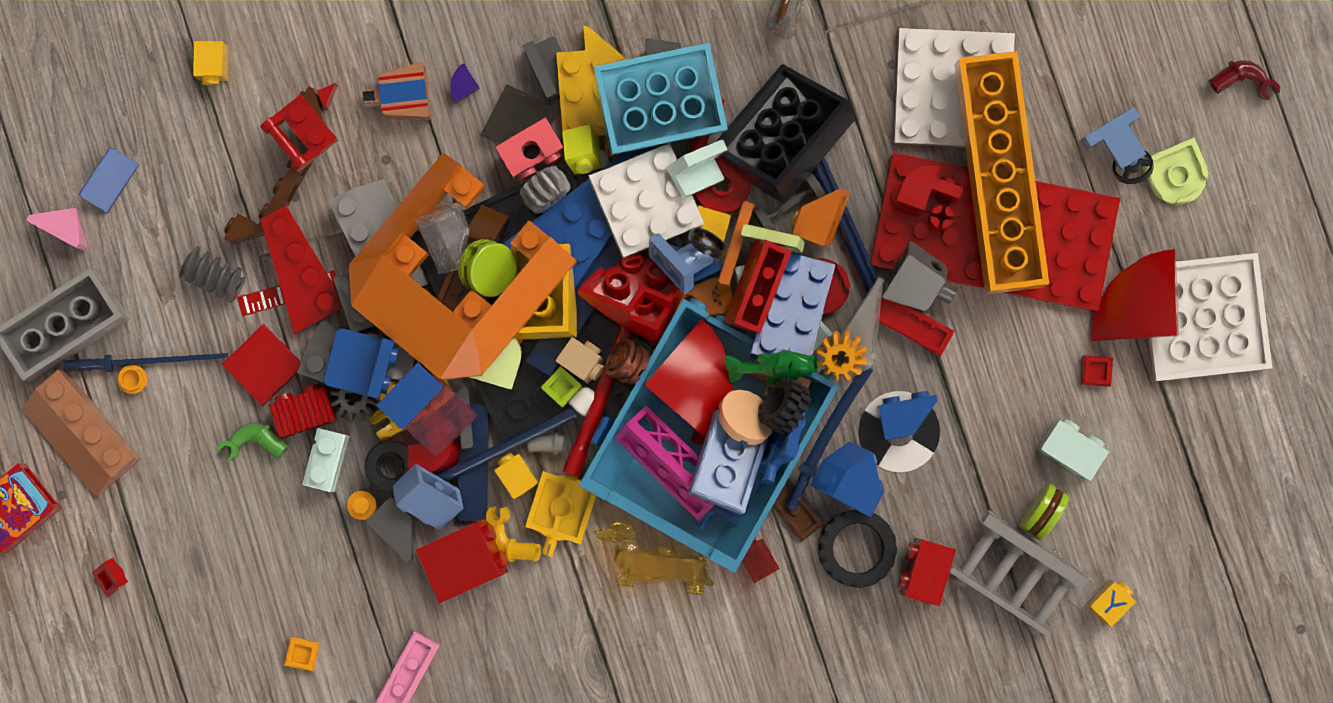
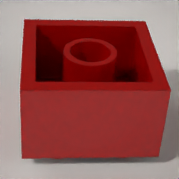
M915 538L914 543L909 542L905 554V559L909 560L906 571L901 570L897 582V587L901 589L900 594L940 607L956 549Z

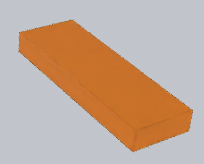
M745 201L742 204L717 283V289L728 290L744 237L741 235L743 225L749 224L755 205L753 203Z

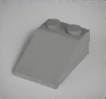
M880 277L877 278L840 334L841 338H843L845 331L849 330L850 340L860 336L861 340L857 346L867 347L866 353L862 356H865L868 360L866 365H860L862 372L871 367L877 355L873 350L877 343L884 281ZM839 351L838 359L844 361L846 352ZM852 372V379H854L856 374Z

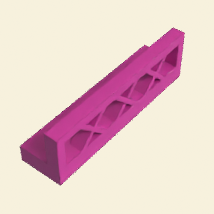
M646 405L621 429L615 439L699 521L715 505L688 493L694 473H688L683 468V461L690 462L696 469L699 456ZM645 417L653 425V432L646 431L638 422ZM661 440L669 441L674 446V452H667L662 447Z

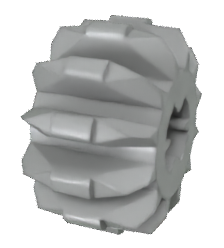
M550 166L542 171H538L535 176L531 177L521 188L520 195L528 209H531L534 214L545 212L564 198L571 186L561 170L556 166Z

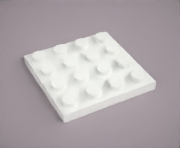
M899 28L894 144L965 148L954 65L959 58L1014 52L1015 33Z
M1258 253L1176 262L1179 336L1149 339L1154 382L1272 369Z

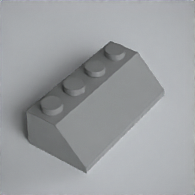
M385 179L355 187L328 200L355 257L398 207ZM421 264L411 278L425 288L431 284Z

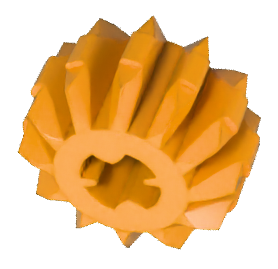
M849 330L845 331L843 338H841L838 331H833L832 339L825 336L822 339L824 346L817 349V353L823 356L818 359L817 364L819 366L827 365L823 374L827 376L831 371L834 372L835 381H839L841 374L844 375L847 381L852 379V372L860 375L862 372L860 365H866L868 360L865 356H862L866 353L867 347L857 346L861 340L860 336L850 340ZM839 351L846 352L844 361L838 359Z

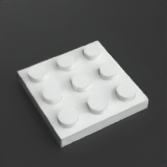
M670 143L588 177L622 258L649 248V238L657 233L665 240L688 232L694 227L704 225L693 196L690 195L685 198L681 196L666 168L677 160Z

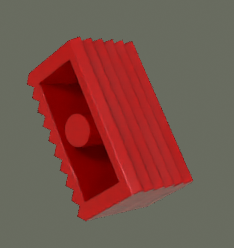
M313 384L302 388L303 394L292 397L291 392L274 397L275 402L268 404L278 438L283 439L338 421L334 407L330 404L332 400L328 388H320L319 384Z

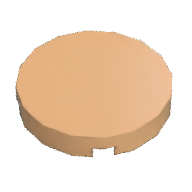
M735 390L729 392L718 406L720 410L718 419L724 431L738 442L743 440L748 442L747 445L761 444L773 432L772 429L759 421L758 413L761 411L759 405L764 403V401L749 391Z

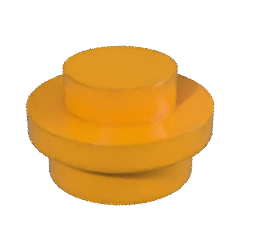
M125 366L118 374V385L126 393H139L147 385V374L140 366Z
M367 491L353 493L347 502L348 512L358 520L368 519L377 508L375 497Z

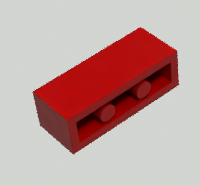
M768 240L754 241L723 322L749 333H761L792 253L791 250Z

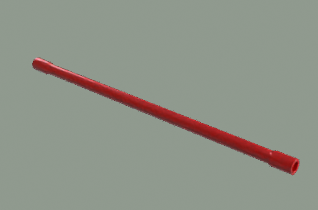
M710 135L693 138L688 154L705 147ZM620 325L611 351L619 341L623 339L631 340L633 332ZM605 366L595 389L593 402L587 410L576 441L570 449L562 472L579 478L588 454L589 445L615 381V378L606 373Z

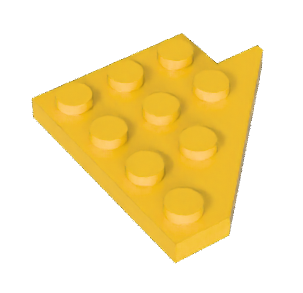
M583 26L585 50L556 53L562 131L590 124L598 137H606L594 66L627 59L591 28Z

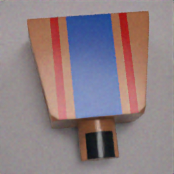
M423 62L378 74L379 88L363 90L365 107L381 106L382 115L385 119L432 121L427 71Z

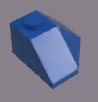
M848 442L826 457L810 486L869 517L874 513L885 492L882 480L878 476L876 468L878 464L875 454L852 442Z

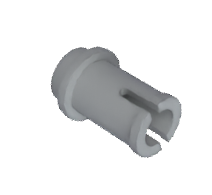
M556 432L555 435L537 437L528 442V451L554 452V455L564 453L565 436Z

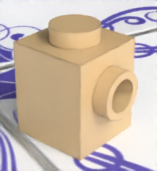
M571 337L555 361L589 384L591 380L596 381L602 374L604 369L602 364L605 360L599 355L602 350L594 344L586 341L583 345Z

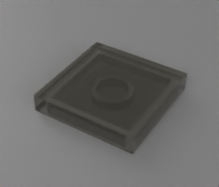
M506 84L481 133V137L499 145L545 117L551 126L558 113V109ZM535 145L528 146L524 151V156L528 159H534L539 148Z

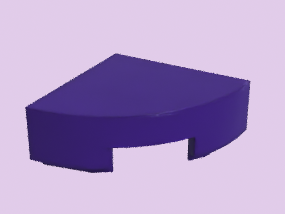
M464 63L456 69L451 79L450 90L455 104L480 89Z

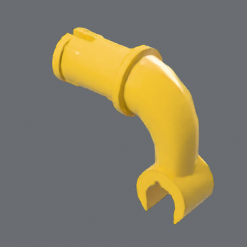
M497 506L489 508L486 512V520L493 526L497 537L495 542L499 551L502 550L505 553L508 562H513L515 559L538 561L541 556L540 544L517 542L515 539L507 537L504 524L510 519L508 507L500 509V518L496 515Z

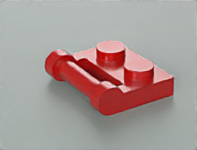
M301 94L274 116L265 120L260 126L265 134L271 135L293 162L291 166L296 172L303 170L339 141ZM284 121L308 148L309 151L301 155L278 127Z

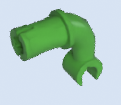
M248 423L239 427L229 440L222 441L217 447V453L222 452L228 446L231 447V454L226 460L235 459L240 453V446L244 442L252 440L255 444L259 443L278 459L289 446L270 430L271 426H265L260 423Z

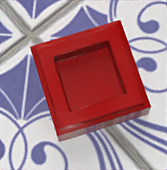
M1083 355L1080 385L1111 387L1113 357Z

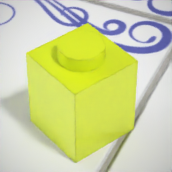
M590 124L562 131L565 161L574 175L586 174L592 170L602 168L599 138Z

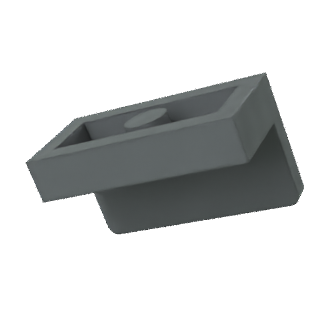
M550 37L537 44L530 41L522 45L546 101L550 102L559 98L556 53L562 51L556 38Z

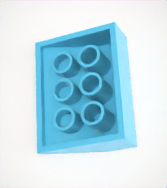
M710 43L594 66L610 156L728 130Z

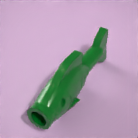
M783 349L781 352L770 355L759 354L757 358L759 362L742 363L731 356H726L724 360L729 370L731 383L738 381L743 374L761 373L768 376V383L773 385V382L779 381L780 377L787 376L796 381L798 378L810 373H817L818 368L816 355H806Z

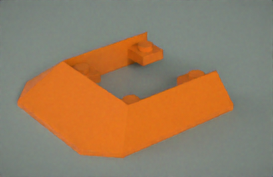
M445 153L440 155L349 264L351 306L440 380L483 376L563 280L566 273L577 263V260L555 240L528 221L510 244L530 261L493 305H490L471 289L452 312L426 291L411 276L429 254L410 238L447 194L468 209L486 188L480 180Z

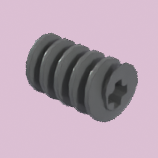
M196 246L186 257L180 269L179 278L184 275L185 281L190 283L195 280V286L201 288L205 285L207 292L212 293L216 290L217 297L222 298L226 295L227 302H234L245 283L246 277H240L242 268L238 267L232 273L230 272V262L220 267V257L210 262L211 253L207 251L200 257V247Z

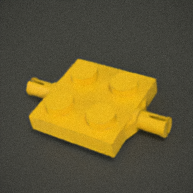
M545 471L542 472L525 526L539 531L546 536L541 554L547 555L549 545L551 544L548 556L553 557L557 541L568 540L582 544L596 495L580 487L581 481L577 477L569 474L554 475Z

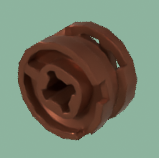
M630 339L619 341L607 358L605 365L606 373L613 378H618L626 386L627 384L630 386L635 384L641 378L638 375L640 371H646L649 364V351L642 346H635L634 342Z

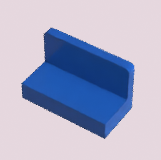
M417 362L376 406L400 429H404L443 387Z

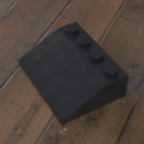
M781 64L728 126V130L723 132L717 139V141L723 139L728 149L719 157L762 192L785 204L856 119L849 100L790 67Z

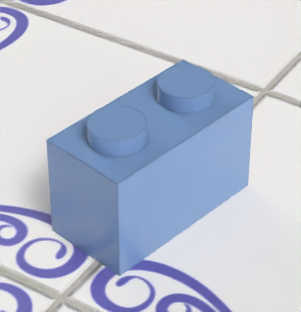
M417 464L393 485L396 506L401 511L409 512L419 518L422 523L431 525L438 530H441L464 509L460 489Z

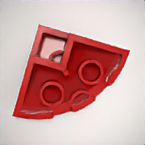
M1176 249L1163 250L1144 256L1125 270H1122L1110 282L1101 298L1099 311L1094 313L1091 342L1179 336Z
M641 253L620 258L618 265L606 271L600 268L578 290V294L605 316L656 344L665 332L684 295L650 257H643Z
M701 319L644 386L706 438L715 410H719L718 406L722 399L729 392L733 391V383L730 382L729 370L724 361L726 357L725 349L711 327Z

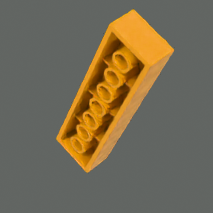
M1018 52L959 58L954 68L985 295L1045 287L1049 284Z

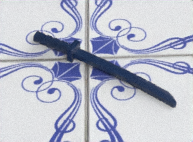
M228 353L113 360L111 355H104L102 359L64 360L63 367L64 372L105 369L107 372H113V366L228 358Z
M872 368L861 372L860 375H856L838 402L809 456L798 469L801 471L800 476L786 503L787 508L791 510L797 509L811 476L813 477L818 470L816 466L852 402L872 374Z

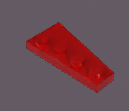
M287 204L262 217L260 220L291 325L294 334L343 308L336 287Z

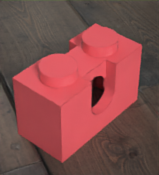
M546 117L495 147L515 181L519 178L522 181L529 179L537 173L536 167L544 162L547 166L556 163L562 158L560 154L564 152L561 142ZM530 145H535L540 149L539 155L534 159H528L524 156L525 149Z

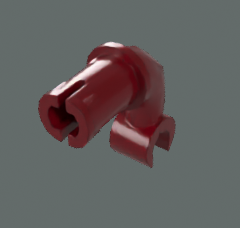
M1230 61L1227 68L1208 80L1210 86L1217 94L1238 80L1243 81L1245 78L1253 80L1258 85L1257 94L1261 99L1270 100L1265 91L1266 86H1270L1275 94L1280 93L1279 84L1274 80H1269L1264 70L1252 61Z

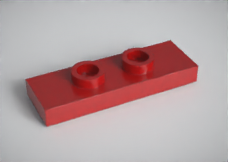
M884 298L881 299L880 324L941 357L955 332L954 330L913 307Z

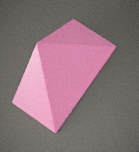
M76 207L29 215L26 221L66 243L85 251L87 244Z

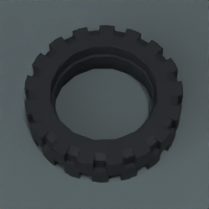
M855 509L841 512L830 519L822 530L818 542L819 559L824 570L834 580L849 587L863 588L872 586L881 579H884L889 574L890 569L893 568L897 555L896 537L890 525L875 513L869 517ZM848 525H867L880 538L882 547L880 559L873 568L866 572H849L842 568L834 557V540L840 530Z

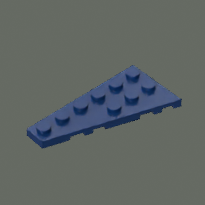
M657 147L622 153L600 171L654 150ZM589 179L532 222L558 244H570L571 256L577 260V263L573 266L575 290L613 236ZM514 235L512 238L506 241L503 245L507 246L511 250L512 245L510 243L516 237V235Z

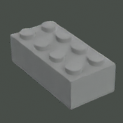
M90 267L0 326V346L21 379L34 382L62 364L64 360H68L128 321L130 317L100 271Z

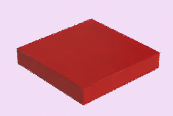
M262 324L222 365L264 406L297 374L301 361L265 324Z

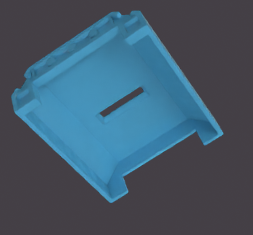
M691 298L690 302L683 299L651 355L646 371L643 370L641 373V378L636 382L579 486L736 573L840 385L835 383L833 375H824V370L822 369L819 374L810 373L804 376V378L811 380L808 387L811 393L809 396L811 402L806 405L809 409L805 414L806 425L799 438L800 450L794 460L779 467L773 485H766L761 482L747 505L745 513L741 515L736 525L722 517L713 515L705 531L702 530L700 526L694 525L697 519L615 439L621 429L647 405L686 445L700 456L703 446L690 441L694 428L644 385L701 319L718 336L725 349L726 356L734 357L742 363L755 362L756 360L750 358L755 334L744 330L741 333L731 328V325L723 322L725 318L717 315L716 318L709 316V313L705 311L707 306L694 298ZM743 374L738 381L733 383V391H749L761 399L768 383L749 376L750 374ZM643 417L638 423L646 431L653 432V425ZM661 440L662 447L667 452H674V446L669 441ZM683 461V468L688 473H694L695 467L690 462Z

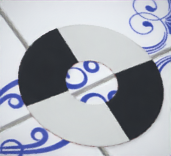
M894 391L877 397L867 406L860 420L859 439L862 448L874 453L877 466L887 471L908 472L919 468L932 457L939 443L940 426L933 408L908 444L895 446L888 440L883 441L876 407L883 404L882 399L899 396L900 401L912 399V393Z

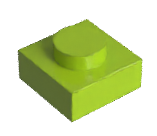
M560 366L541 388L564 408L568 401L583 386Z

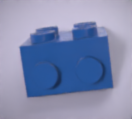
M341 328L336 332L324 376V383L328 386L380 399L381 394L387 395L391 377L386 375L389 365H395L399 349L394 348L395 342L392 340L381 339Z

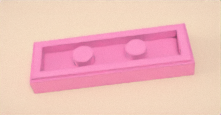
M414 631L375 703H409L440 644Z

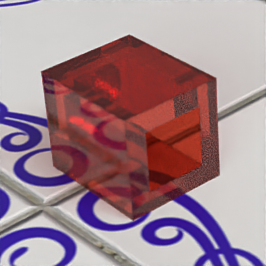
M755 538L742 560L754 583L780 569L763 538L758 540Z

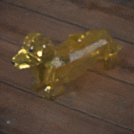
M617 520L613 522L610 528L595 530V535L599 540L615 544L614 560L622 571V575L619 576L618 586L634 587L636 578L647 583L680 579L683 582H689L687 587L688 594L703 595L704 585L713 586L714 584L708 576L707 563L703 558L674 553L675 548L668 546H657V551L642 549L636 543L634 526L626 520Z

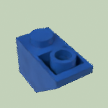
M928 391L912 393V399L900 401L899 396L882 399L883 404L878 405L876 408L883 441L914 435L937 402V395L929 396Z

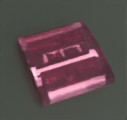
M431 373L443 388L405 428L432 454L438 457L478 414L443 380H440Z

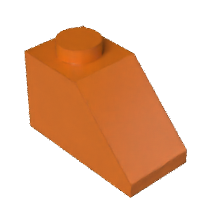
M838 189L802 206L801 210H797L793 217L792 226L794 230L792 234L821 246L832 245L851 191L848 189Z

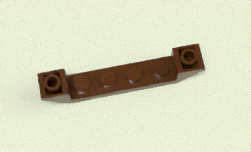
M308 86L305 92L301 91L300 94L327 125L319 95L312 87ZM304 143L299 150L301 155L309 151ZM289 159L287 163L289 170L284 179L279 178L273 188L275 195L270 204L266 203L261 209L260 219L285 204L289 206L312 163L300 172H296L291 166L293 162ZM239 213L236 218L232 217L228 221L224 233H226L224 239L234 245L265 236L261 221L257 224Z
M481 205L468 226L437 297V300L452 312L470 292L462 284L458 273V265L462 253L471 243L477 240L488 239L498 243L509 216ZM414 359L413 366L418 362L416 359ZM418 362L428 373L433 374L420 362Z

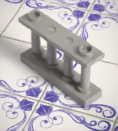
M987 510L982 518V524L986 526L984 528L986 532L962 567L952 562L950 573L953 575L951 578L963 587H966L967 584L1026 622L1025 627L1033 634L1040 636L1042 633L1049 638L1052 632L1050 626L1045 624L1053 610L1069 587L1073 588L1076 585L1083 589L1089 579L1084 572L990 510ZM1002 536L1010 542L1008 545L1010 549L985 584L971 575V573L995 538L999 539ZM1026 552L1035 558L1033 561L1035 565L1011 600L995 590L1020 555L1023 556ZM1049 569H1052L1059 574L1058 579L1060 581L1038 613L1033 616L1020 606L1044 571L1048 572Z

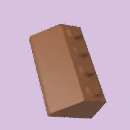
M62 370L54 372L33 391L21 409L96 497L102 494L142 459L68 372Z

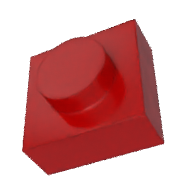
M114 558L105 561L92 572L106 597L116 593L128 583L123 569L116 563Z

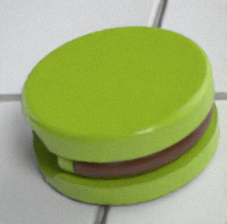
M481 239L471 243L462 253L458 265V273L462 284L468 290L472 289L477 294L485 297L501 295L515 279L517 263L513 252L507 246L488 239Z
M1051 483L1045 484L1025 510L1019 527L1025 532L1028 531L1030 534H1034L1033 537L1037 540L1044 539L1064 513L1070 499L1069 495L1064 491L1061 492L1059 489H1056V486Z

